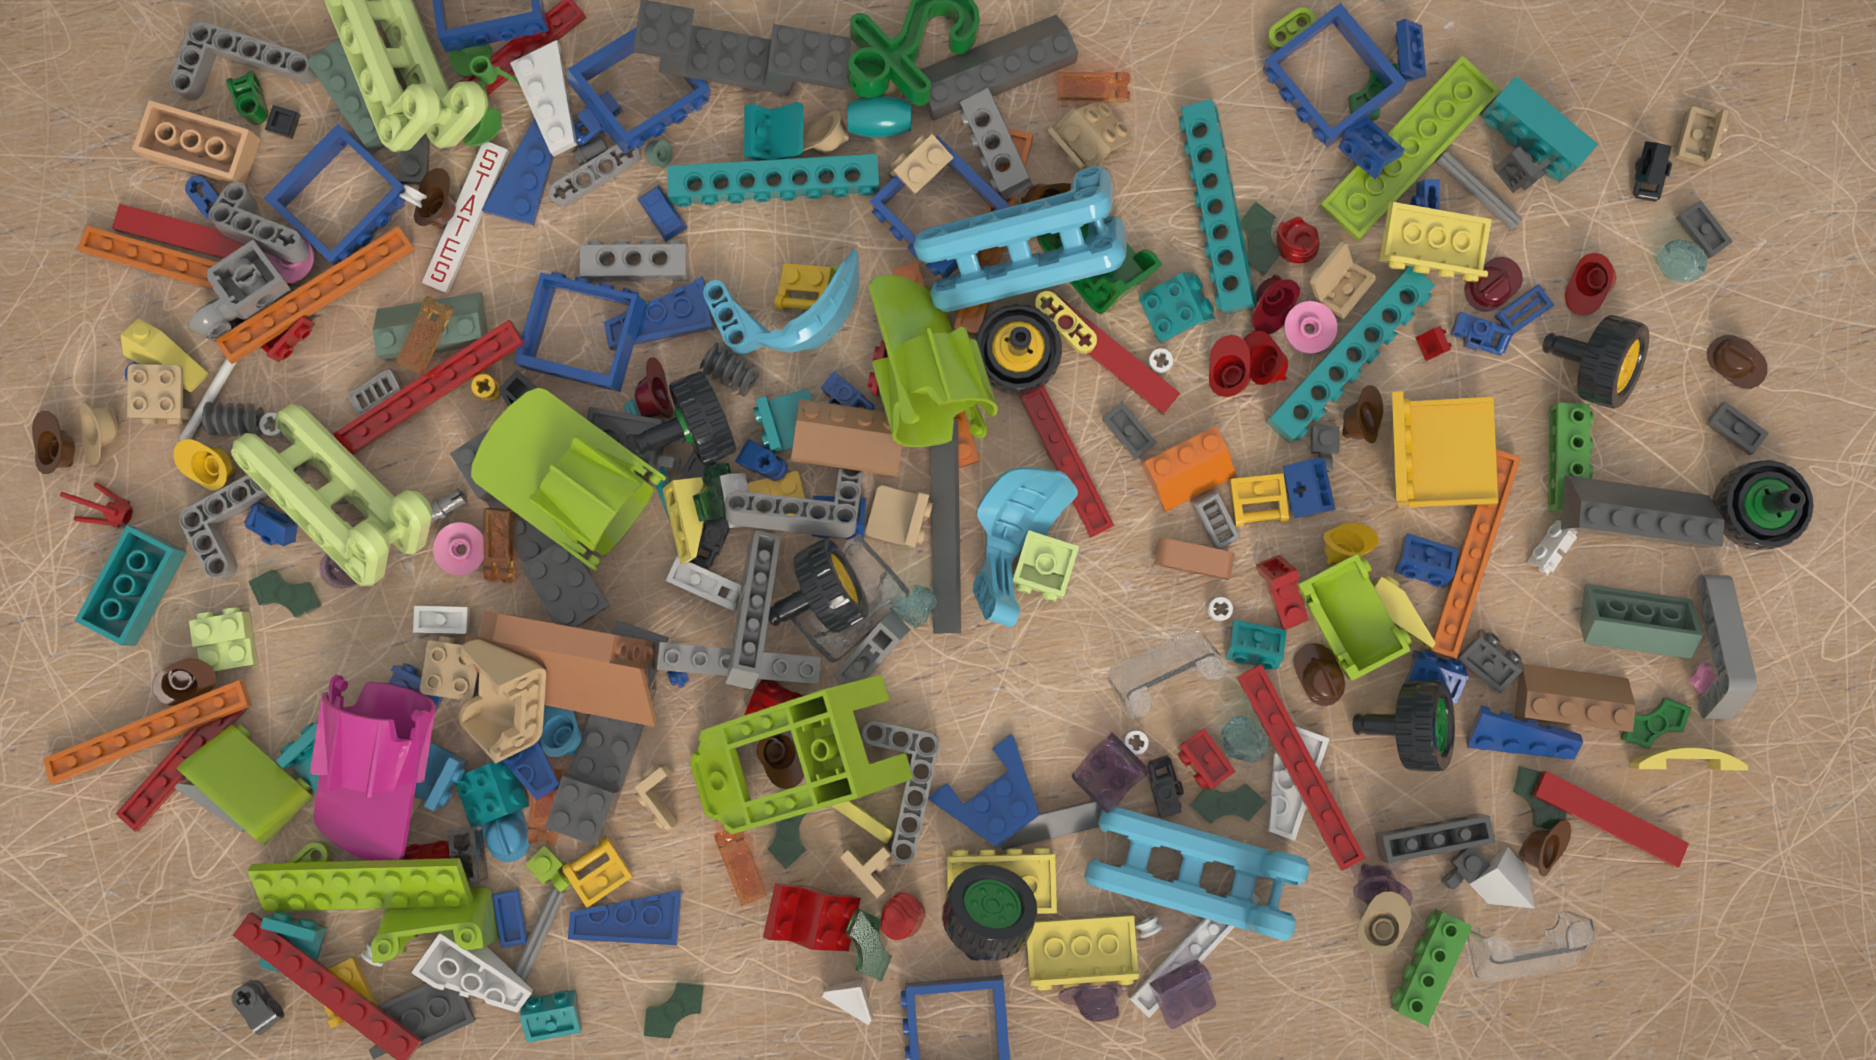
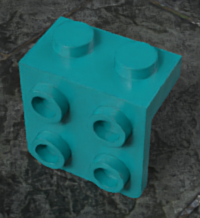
M795 102L772 110L752 103L745 105L744 157L762 161L786 159L800 155L803 152V104Z
M1182 272L1140 296V303L1158 341L1165 342L1196 325L1207 324L1215 319L1213 305L1208 298H1205L1202 291L1203 284L1194 272Z
M803 389L768 400L766 396L756 399L757 407H754L753 410L757 422H763L765 432L761 433L765 448L770 447L774 454L792 449L799 399L813 401L809 390Z
M312 722L300 732L302 736L296 742L291 741L281 749L282 755L276 759V762L282 768L293 767L317 794L319 775L311 774L310 771L317 723Z
M503 761L498 763L491 762L469 771L463 775L458 783H455L469 824L473 828L529 807L521 782Z
M275 911L274 914L263 917L260 927L283 934L316 960H318L327 929L326 926L318 925L315 920L292 918L291 914L281 911ZM260 958L259 964L262 968L281 973L263 958Z

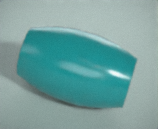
M880 95L875 98L861 97L852 100L847 105L848 132L868 138H891L911 132V101L888 95Z

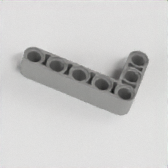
M196 21L187 30L170 77V86L185 99L197 100L204 92L216 56L305 84L312 83L316 80L317 76L306 62L309 58L301 52L207 22ZM208 33L206 39L201 41L202 36ZM232 41L231 46L225 49L227 43ZM257 49V52L250 56L251 51ZM282 56L280 62L274 64L275 59ZM199 57L198 62L192 65L194 59ZM306 64V68L302 72H298L300 66ZM190 81L189 86L186 89H183L185 83Z
M305 463L294 469V472L301 479L307 473ZM249 475L187 507L179 516L181 528L202 568L210 577L229 579L236 574L238 568L237 562L218 526L250 509L253 504L261 503L270 498ZM246 488L247 496L241 501L240 492ZM222 501L224 507L223 510L218 514L216 507L218 503ZM198 514L200 522L197 526H194L193 518ZM210 537L212 539V545L207 550L205 547V541ZM222 560L224 562V569L219 573L217 565Z
M839 468L834 502L733 491L725 498L726 519L730 524L736 526L848 538L856 531L863 471ZM734 507H741V509H738V510H735V509H732V508H734ZM761 510H767V511H769V512L762 513V512H759V511H761ZM788 513H793V514H796V515H794V516H789V515H786V514H788ZM815 516H820V517H822V518H821V519H815V518H813V517H815ZM846 519L849 520V522H842L840 520Z
M1701 575L1697 582V592L1717 677L1701 695L1699 713L1704 719H1732L1755 694L1757 688L1756 674L1732 577L1729 575Z
M871 721L862 730V736L866 743L912 754L910 769L913 779L906 781L891 852L893 859L897 863L907 864L914 859L937 759L939 741L930 732L881 721ZM872 725H877L882 730V737L877 741L871 740L867 735V730ZM903 731L908 735L909 741L905 746H898L894 743L893 736L896 732ZM924 737H930L935 742V747L930 752H924L920 749L919 742ZM917 764H925L929 768L928 776L925 778L916 777L914 767ZM913 790H918L923 795V801L918 805H913L908 800V794ZM906 817H913L917 821V828L913 831H907L903 828L902 821ZM900 844L909 845L912 850L911 855L906 858L900 857L896 852L897 846Z

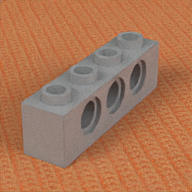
M989 88L960 101L964 110L960 112V116L965 126H971L973 134L969 135L975 149L981 148L983 156L979 157L985 171L990 170L994 177L990 180L993 190L998 194L1001 193L1003 198L1007 200L1032 188L1033 183ZM985 119L990 120L986 126L979 127L981 121ZM993 142H1000L997 148L989 149ZM1010 164L1008 170L999 172L1002 165Z
M651 240L640 241V244H630L628 241H615L614 245H604L601 241H589L588 245H580V277L591 282L689 281V249L686 244H682V241L668 240L666 244H656L655 241ZM666 255L668 257L665 264H655L658 256ZM615 256L613 264L610 266L603 265L605 257ZM632 256H641L639 264L635 266L629 265V260Z

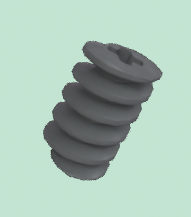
M716 342L705 354L699 369L703 368L705 375L712 373V378L715 381L722 378L721 384L724 386L731 383L730 389L732 391H737L740 388L739 394L742 397L746 396L759 376V373L754 374L755 365L752 364L746 369L745 359L737 364V354L734 353L730 358H727L728 349L725 348L720 353L717 352L719 343Z
M206 402L203 407L202 423L204 430L209 435L219 434L221 436L230 435L236 437L238 435L242 436L245 433H252L259 437L263 433L259 426L260 419L265 414L262 407H259L256 412L253 404H248L245 411L242 403H238L235 409L232 403H227L224 409L221 402H217L215 407H213L211 402Z

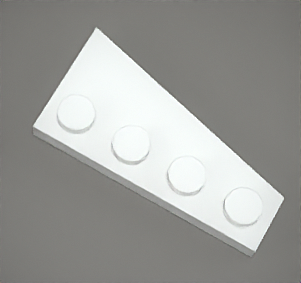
M557 40L510 63L548 149L553 156L577 145L573 117L568 101L569 94L564 78L565 70L560 54L561 47Z
M1296 727L1319 770L1330 738ZM1274 749L1267 831L1295 841L1306 806Z

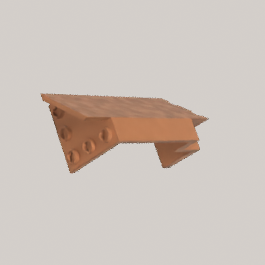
M484 611L479 637L464 635L466 643L476 639L484 640L538 662L546 670L544 705L655 727L656 716L648 688L649 677L647 675L649 664L654 655V641ZM474 665L476 673H479V669Z

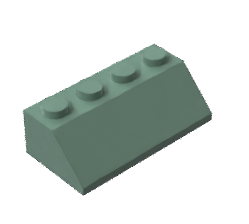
M481 292L377 309L373 326L376 356L385 361L464 349L488 333Z
M1586 584L1584 587L1580 620L1584 643L1689 659L1693 657L1703 637V633L1692 599Z

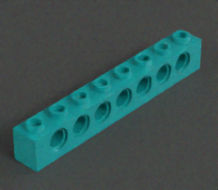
M1213 99L1181 107L1183 116L1179 117L1182 131L1186 132L1188 141L1184 142L1187 156L1191 157L1193 166L1189 167L1192 182H1196L1198 189L1197 192H1194L1197 207H1201L1203 217L1199 218L1200 227L1203 233L1206 232L1208 242L1204 243L1207 257L1211 258L1213 268L1209 269L1212 283H1216L1218 293L1214 295L1216 306L1225 314L1255 308L1257 302L1217 104ZM1207 127V133L1203 137H1196V132L1199 128ZM1206 152H1212L1211 160L1207 163H1202V155ZM1217 177V184L1213 188H1206L1208 179ZM1217 202H1222V210L1219 213L1212 214V206ZM1222 227H1226L1228 229L1226 237L1217 239V231ZM1226 253H1232V261L1227 265H1222V256ZM1231 278H1237V287L1234 290L1228 291L1226 288L1227 282Z
M877 154L667 166L668 197L672 204H676L679 207H688L696 202H702L703 205H716L718 201L740 204L748 199H754L755 202H768L770 198L792 201L800 196H807V199H820L822 195L844 198L852 193H859L860 196H872L875 192L880 191ZM852 172L860 175L859 179L855 182L846 180V176ZM824 174H830L834 177L830 183H822L820 178ZM803 175L807 177V181L802 185L794 183V179L797 176ZM772 177H779L781 179L777 186L768 185V181ZM751 178L755 180L752 187H742V182L745 179ZM720 180H727L729 182L728 186L724 189L716 188V184ZM693 182H702V187L699 190H690V185Z
M1409 266L1267 419L1266 423L1288 443L1294 439L1300 441L1309 431L1306 426L1313 419L1317 422L1327 411L1324 406L1330 400L1334 403L1345 392L1342 389L1347 381L1352 384L1362 373L1359 368L1365 362L1370 364L1380 354L1377 350L1382 343L1388 345L1398 334L1394 330L1400 324L1405 326L1415 316L1412 310L1418 304L1423 307L1433 296L1430 291L1434 288L1435 284L1425 275L1413 272L1414 267ZM1400 293H1405L1409 296V304H1405L1400 300ZM1382 312H1388L1392 316V323H1387L1382 319ZM1365 331H1370L1374 334V342H1368L1365 339ZM1347 350H1353L1357 354L1356 362L1350 361L1347 358ZM1329 369H1335L1339 372V381H1334L1330 378ZM1312 388H1317L1322 392V400H1316L1312 397ZM1294 407L1303 409L1305 413L1303 420L1297 419L1294 416Z

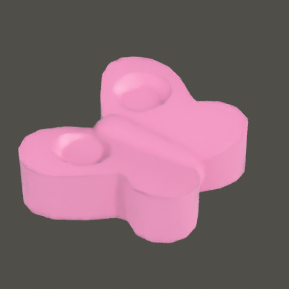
M1705 662L1698 666L1696 673L1689 680V683L1700 694H1703L1717 677L1715 673H1712L1713 668Z

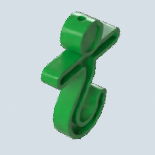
M911 0L901 33L893 39H890L868 15L864 13L854 14L850 19V37L860 49L850 56L848 62V83L851 90L858 96L875 98L882 95L888 89L891 80L914 105L923 106L927 104L931 95V81L915 65V62L919 56L928 22L937 16L951 18L956 24L950 29L949 49L955 54H964L975 44L979 31V9L973 0Z

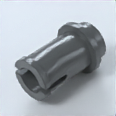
M598 137L580 147L576 145V149L572 150L580 165L587 163L586 161L597 157L607 149L601 137Z

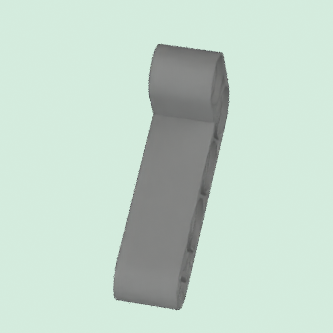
M232 182L223 189L209 211L210 220L222 235L243 244L254 240L263 252L291 263H301L308 258L309 248L297 231L252 214L256 208V201L244 184Z

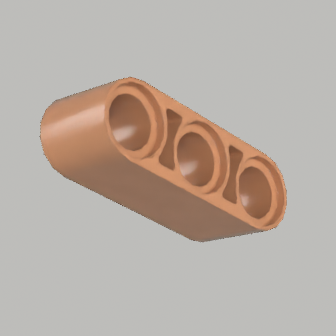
M1159 538L1154 565L1230 580L1235 553L1173 539Z

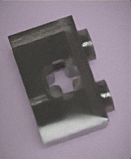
M483 825L447 830L450 858H460L468 883L481 882L488 879Z

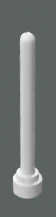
M227 358L225 359L179 438L180 441L193 438L202 422L205 403L211 402L213 404L237 362L231 364Z

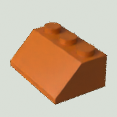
M1216 426L1144 461L1141 465L1165 512L1236 477L1229 450Z

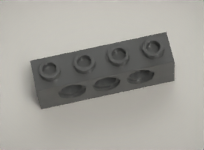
M1481 813L1375 833L1380 860L1386 863L1496 843L1491 818L1489 815Z

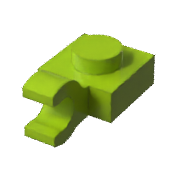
M547 845L543 846L525 864L543 884L551 880L552 884L560 892L566 891L571 886L568 878L560 871L565 863Z

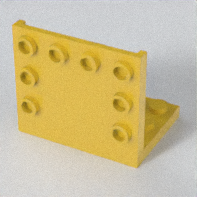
M1403 391L1392 392L1396 502L1398 508L1498 504L1494 397L1410 401V398L1405 399Z

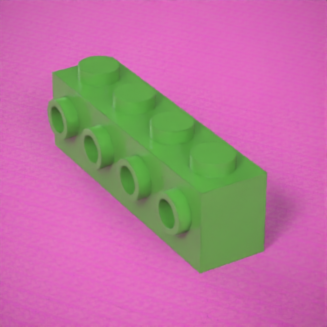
M1556 403L1549 407L1548 511L1562 512L1564 476L1589 479L1593 476V466L1590 464V453L1593 450L1590 427L1593 424L1594 416L1593 412L1590 411V404Z
M1435 909L1434 913H1430L1425 922L1426 931L1414 946L1413 951L1415 955L1411 963H1407L1403 970V982L1400 988L1397 987L1392 994L1391 1002L1393 1004L1391 1008L1428 1027L1473 926L1438 909Z

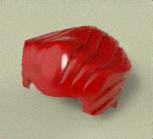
M1295 217L1285 223L1282 221L1278 226L1276 242L1279 254L1283 259H1286L1287 262L1301 264L1307 263L1317 256L1320 242L1318 231L1314 226L1305 223L1301 217Z
M899 892L883 904L880 923L881 931L892 940H902L914 936L922 926L926 916L922 903L908 893Z

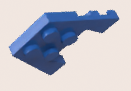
M1012 734L992 748L1008 771L980 793L963 804L950 785L946 783L928 797L933 804L940 807L996 848L1040 815L1016 740Z

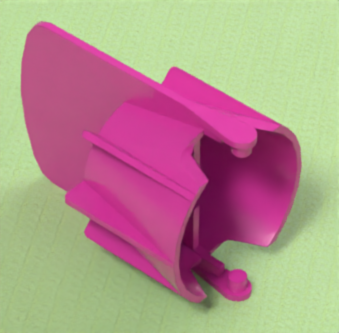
M336 674L329 682V696L328 692L322 693L311 762V774L319 775L313 814L314 823L323 835L354 856L369 861L402 860L406 849L416 782L421 783L425 778L436 704L428 696L407 687L382 682H367L356 704L343 707L344 696L341 693L348 688V682L344 680L343 676Z

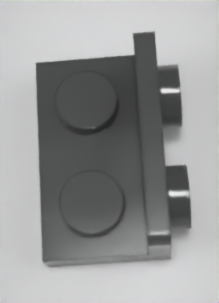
M1519 146L1494 168V171L1511 192L1514 193L1519 188L1525 191L1547 173L1544 168L1551 162L1549 159H1546L1536 167L1530 154L1523 151Z
M1480 629L1477 632V637L1459 654L1458 659L1501 693L1523 671L1522 658L1513 649L1507 650L1500 644V639L1490 631L1486 633L1483 629Z

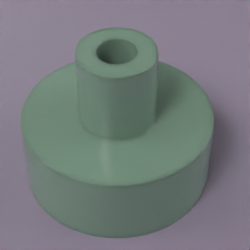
M661 140L651 141L645 149L648 163L655 167H666L672 159L670 144Z

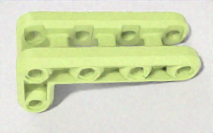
M324 0L382 144L389 150L394 152L408 151L425 133L430 142L438 148L454 147L485 115L488 99L485 91L476 82H458L449 90L413 0ZM374 21H380L391 48L385 47ZM393 68H399L406 82L407 89L404 92Z
M288 404L277 412L275 425L292 443L290 447L280 454L272 447H269L256 434L245 433L234 440L231 453L237 464L357 584L373 586L384 577L391 543L403 554L412 555L426 545L432 519V508L426 498L419 492L404 490L394 497L303 406ZM305 461H308L314 468L316 467L329 480L327 484L317 491L309 484H306L294 472V469ZM342 498L353 504L366 517L363 522L361 521L353 528L331 509V506Z

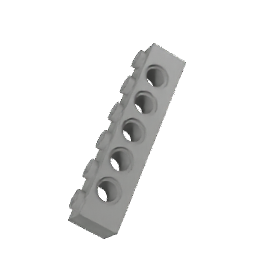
M755 529L748 545L725 684L752 690L760 675L781 535Z
M655 642L652 669L726 676L731 649ZM763 652L758 679L818 684L821 657Z

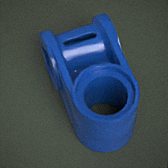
M747 439L735 460L742 467L754 473L757 472L773 481L782 479L788 470L786 461L751 439Z

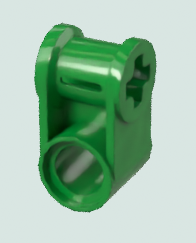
M250 70L245 76L236 79L231 77L226 79L227 87L232 95L237 112L253 125L264 123L268 118V109L262 94L260 81L255 72ZM255 106V109L252 112L248 113L249 109Z

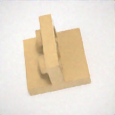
M884 843L865 861L850 845L840 858L876 898L885 892L887 884L875 870L880 873L890 863L891 848Z

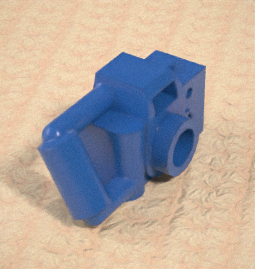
M608 91L599 97L614 117L623 112L620 105ZM588 107L577 115L580 121L574 125L576 141L579 145H584L599 132L607 133ZM583 126L589 130L586 135L580 130Z
M1424 179L1417 182L1416 196L1412 197L1410 205L1440 210V180Z
M1463 312L1456 315L1450 334L1456 338L1464 339V347L1475 351L1481 349L1496 355L1505 353L1513 336L1512 331L1508 328ZM1495 332L1502 333L1496 347L1490 346L1492 345Z
M833 372L821 386L822 391H824L823 393L831 397L829 404H833L836 401L843 406L858 408L862 403L865 405L863 409L875 410L873 403L836 372Z
M260 502L253 504L244 521L247 529L261 536V540L270 546L276 543L286 546L296 541L298 524L291 520L287 514L279 513L275 508L267 507Z

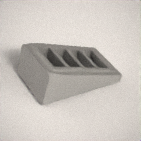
M389 368L347 396L359 417L404 387L396 371ZM387 381L389 382V384H390V386H391V388H392V390H391L390 392L388 391V389L386 388V386H385V384H384V383H386ZM378 386H380L384 394L381 398L376 390ZM371 391L374 399L376 400L373 403L370 401L367 395V392ZM362 395L367 407L362 408L357 397Z
M1212 489L1190 501L1216 549H1221L1241 538L1218 491ZM1211 501L1214 502V504H1212L1211 506L1203 509L1202 506L1210 503ZM1216 510L1219 511V514L1213 516L1210 519L1207 518V515L1215 512ZM1224 520V524L1214 529L1212 528V525ZM1229 529L1230 533L1219 539L1217 538V534Z

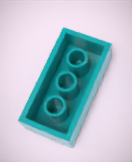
M1517 76L1511 80L1480 115L1489 128L1499 131L1504 136L1508 144L1520 146L1523 151L1529 153L1533 163L1540 165L1546 159H1549L1551 163L1544 168L1547 172L1546 175L1559 182L1578 169L1598 145V143Z
M126 525L74 621L122 646H136L187 551L143 528Z

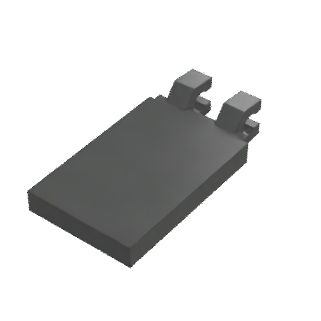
M589 407L588 421L657 471H660L661 466L679 470L681 459L663 456L665 446L653 451H647L642 455L633 438L635 434L639 435L643 431L666 421ZM685 438L679 439L675 442L684 444Z
M428 983L378 1005L379 1008L423 1040L419 1047L476 1021L467 998L460 996V992L448 988L440 990ZM377 1045L369 1049L373 1059L387 1054Z

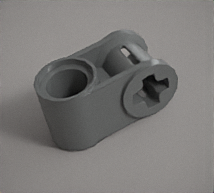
M250 980L236 988L232 994L233 1005L244 1017L250 1029L258 1035L264 1034L285 1016L280 1004L273 999L260 981ZM248 992H250L252 995L249 997V999L246 996Z

